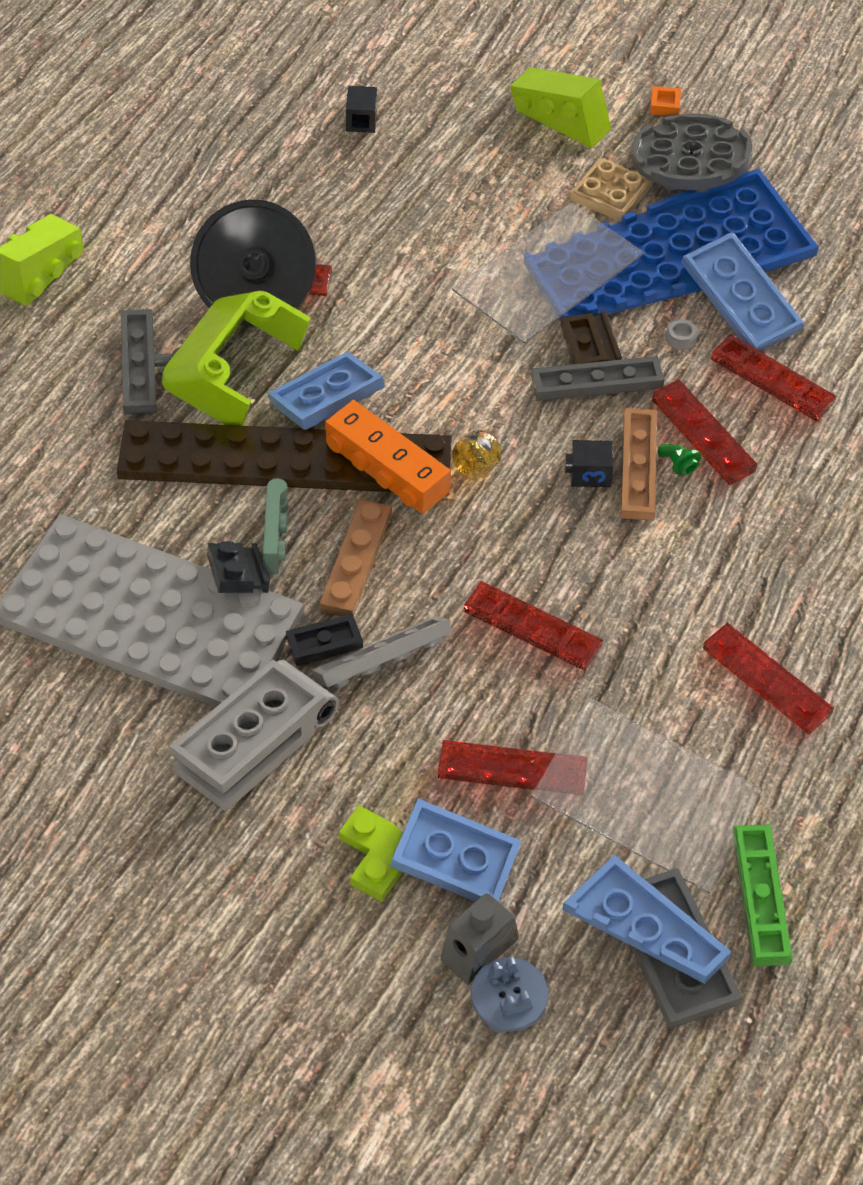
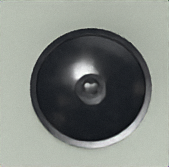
M249 199L226 205L205 221L193 242L190 269L195 289L209 309L216 300L223 297L264 291L298 310L309 296L314 285L317 257L309 232L294 214L278 204L265 200ZM243 320L240 326L256 327L246 320Z

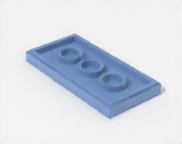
M733 231L683 256L681 260L682 265L752 356L803 330L805 325L803 320Z

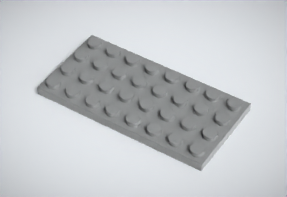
M59 514L0 601V625L215 708L269 662L277 660L287 643L285 631L294 629L304 613V603L271 591L263 593L262 589H253V593H218L211 569Z

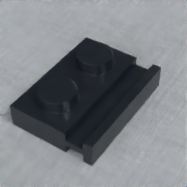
M231 541L208 543L207 557L218 593H253V589H262L263 593H268L270 580L257 543H252L251 547H243L242 543Z

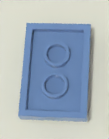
M347 351L268 393L270 404L302 429L306 430L334 415L353 399L358 402L370 397L373 393L385 388L382 375Z
M417 799L390 867L473 901H477L486 893H489L499 901L522 841Z

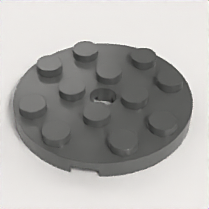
M679 114L665 117L662 124L654 127L650 124L645 126L633 141V163L636 169L645 178L662 185L666 190L682 189L707 192L710 188L727 184L742 176L752 160V141L745 130L739 131L735 129L733 122L707 114Z

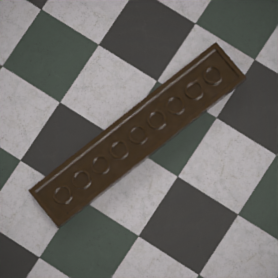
M125 420L117 465L118 479L267 486L270 480L279 478L287 483V487L392 492L389 489L382 488L364 470H358L341 453L331 450L326 443L325 429L304 430L302 428ZM400 433L450 469L452 435Z

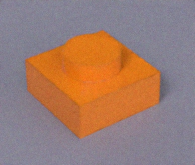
M652 86L650 114L661 116L679 115L681 88Z

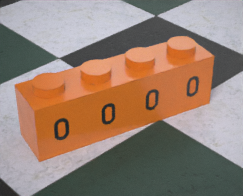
M354 399L325 421L326 443L330 449L336 453H341L358 470H364L382 488L391 490L400 497L405 505L413 507L424 514L450 492L451 470Z

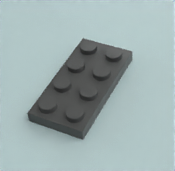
M679 868L645 879L710 933ZM631 946L669 1029L741 1005L743 997L726 963L704 984Z

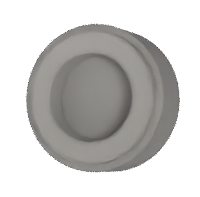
M678 319L669 323L666 330V342L672 348L687 350L696 344L698 329L694 323L685 319Z

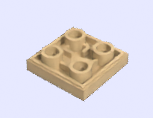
M600 157L571 191L570 200L621 222L622 215L632 212L649 191L652 181L638 172L631 171Z

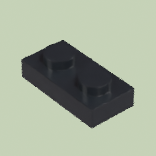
M353 614L285 631L286 640L295 666L363 648V639Z

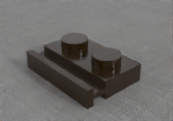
M602 311L601 315L597 316L589 313L561 318V329L573 364L622 360L606 311Z

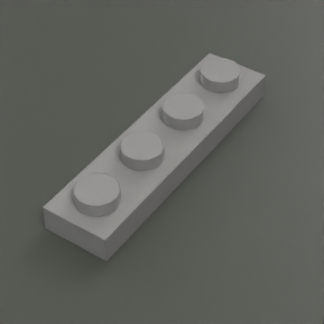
M434 616L312 670L316 683L326 688L337 689L347 685L350 682V677L360 673L361 675H369L380 670V664L391 659L392 661H400L412 655L411 650L421 646L428 648L440 644L443 641L442 637L452 633V629L448 619Z

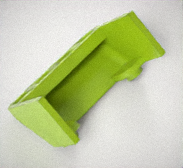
M264 291L244 293L216 300L163 371L162 385L168 392L224 425L244 426L251 404L250 399L224 385L230 375V366L226 360L218 356L242 321L246 320L297 351L302 347L311 321V317Z

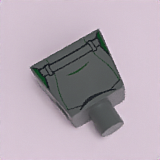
M489 893L484 894L448 927L441 961L469 985L484 965L500 957L519 939L515 917ZM467 950V954H464L461 951Z

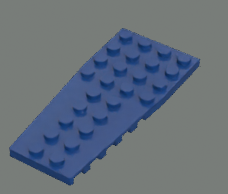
M758 168L744 173L727 184L710 188L707 192L688 190L648 205L647 212L637 215L635 211L622 215V221L610 225L608 222L597 225L596 232L584 236L581 232L571 235L570 242L560 246L553 242L545 246L544 252L532 257L529 253H525L523 264L561 322L562 317L589 313L597 316L601 315L602 311L611 314L702 291L682 265L681 260L683 256L732 231L764 272L817 256L819 247Z

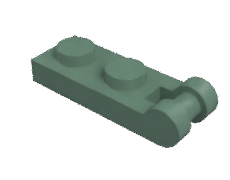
M279 478L272 479L267 484L263 549L264 566L267 574H279V561L286 560V540H280V534H287L286 511L288 510V498L286 496L288 490L287 483Z

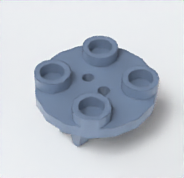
M513 957L495 959L484 965L474 977L471 988L472 1005L479 1018L486 1023L491 1031L500 1033L524 1030L535 1024L545 1015L549 998L547 982L539 969L529 962ZM519 990L520 993L516 994L514 993V991ZM500 995H505L506 997H505V998H500L499 996H500Z

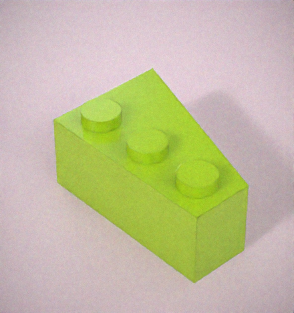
M529 67L510 85L516 111L590 148H593L611 130L600 79Z
M53 214L27 226V232L20 236L12 234L7 238V243L0 246V293L25 306H28L36 297H39L44 289L55 278L60 277L64 269L74 259L79 258L84 251L81 228Z

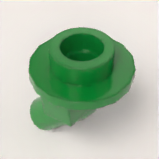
M660 444L657 450L659 456L671 458L673 462L672 470L675 474L688 475L693 473L699 467V462L702 458L700 451L685 449L683 446L675 444Z

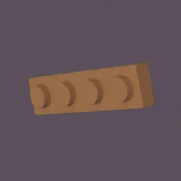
M624 409L620 518L654 521L657 410Z
M359 499L321 598V612L337 616L355 615L390 521L392 506Z

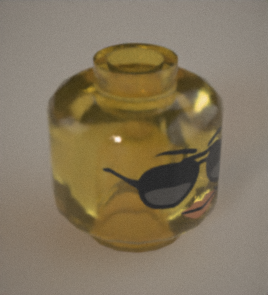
M472 431L454 445L452 450L454 464L466 477L472 479L481 478L496 467L501 460L499 441L486 431Z

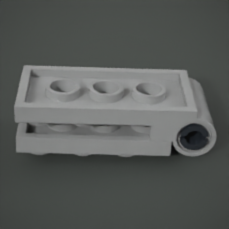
M272 660L170 745L171 755L177 759L173 763L174 773L226 812L315 734L314 726L322 727L326 725L335 715L339 706V699L285 660L277 662Z

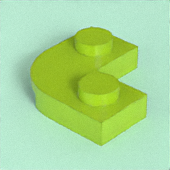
M360 805L357 806L339 831V840L366 854L351 875L350 885L383 902L403 873L390 867L403 833L390 821Z

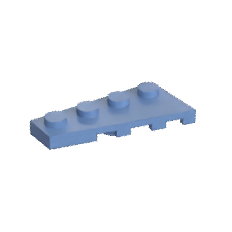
M616 855L611 857L563 903V911L704 984L731 956L732 951Z

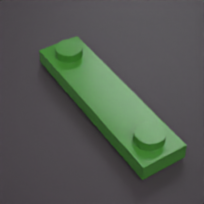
M771 824L734 826L732 835L752 967L791 965L793 958Z

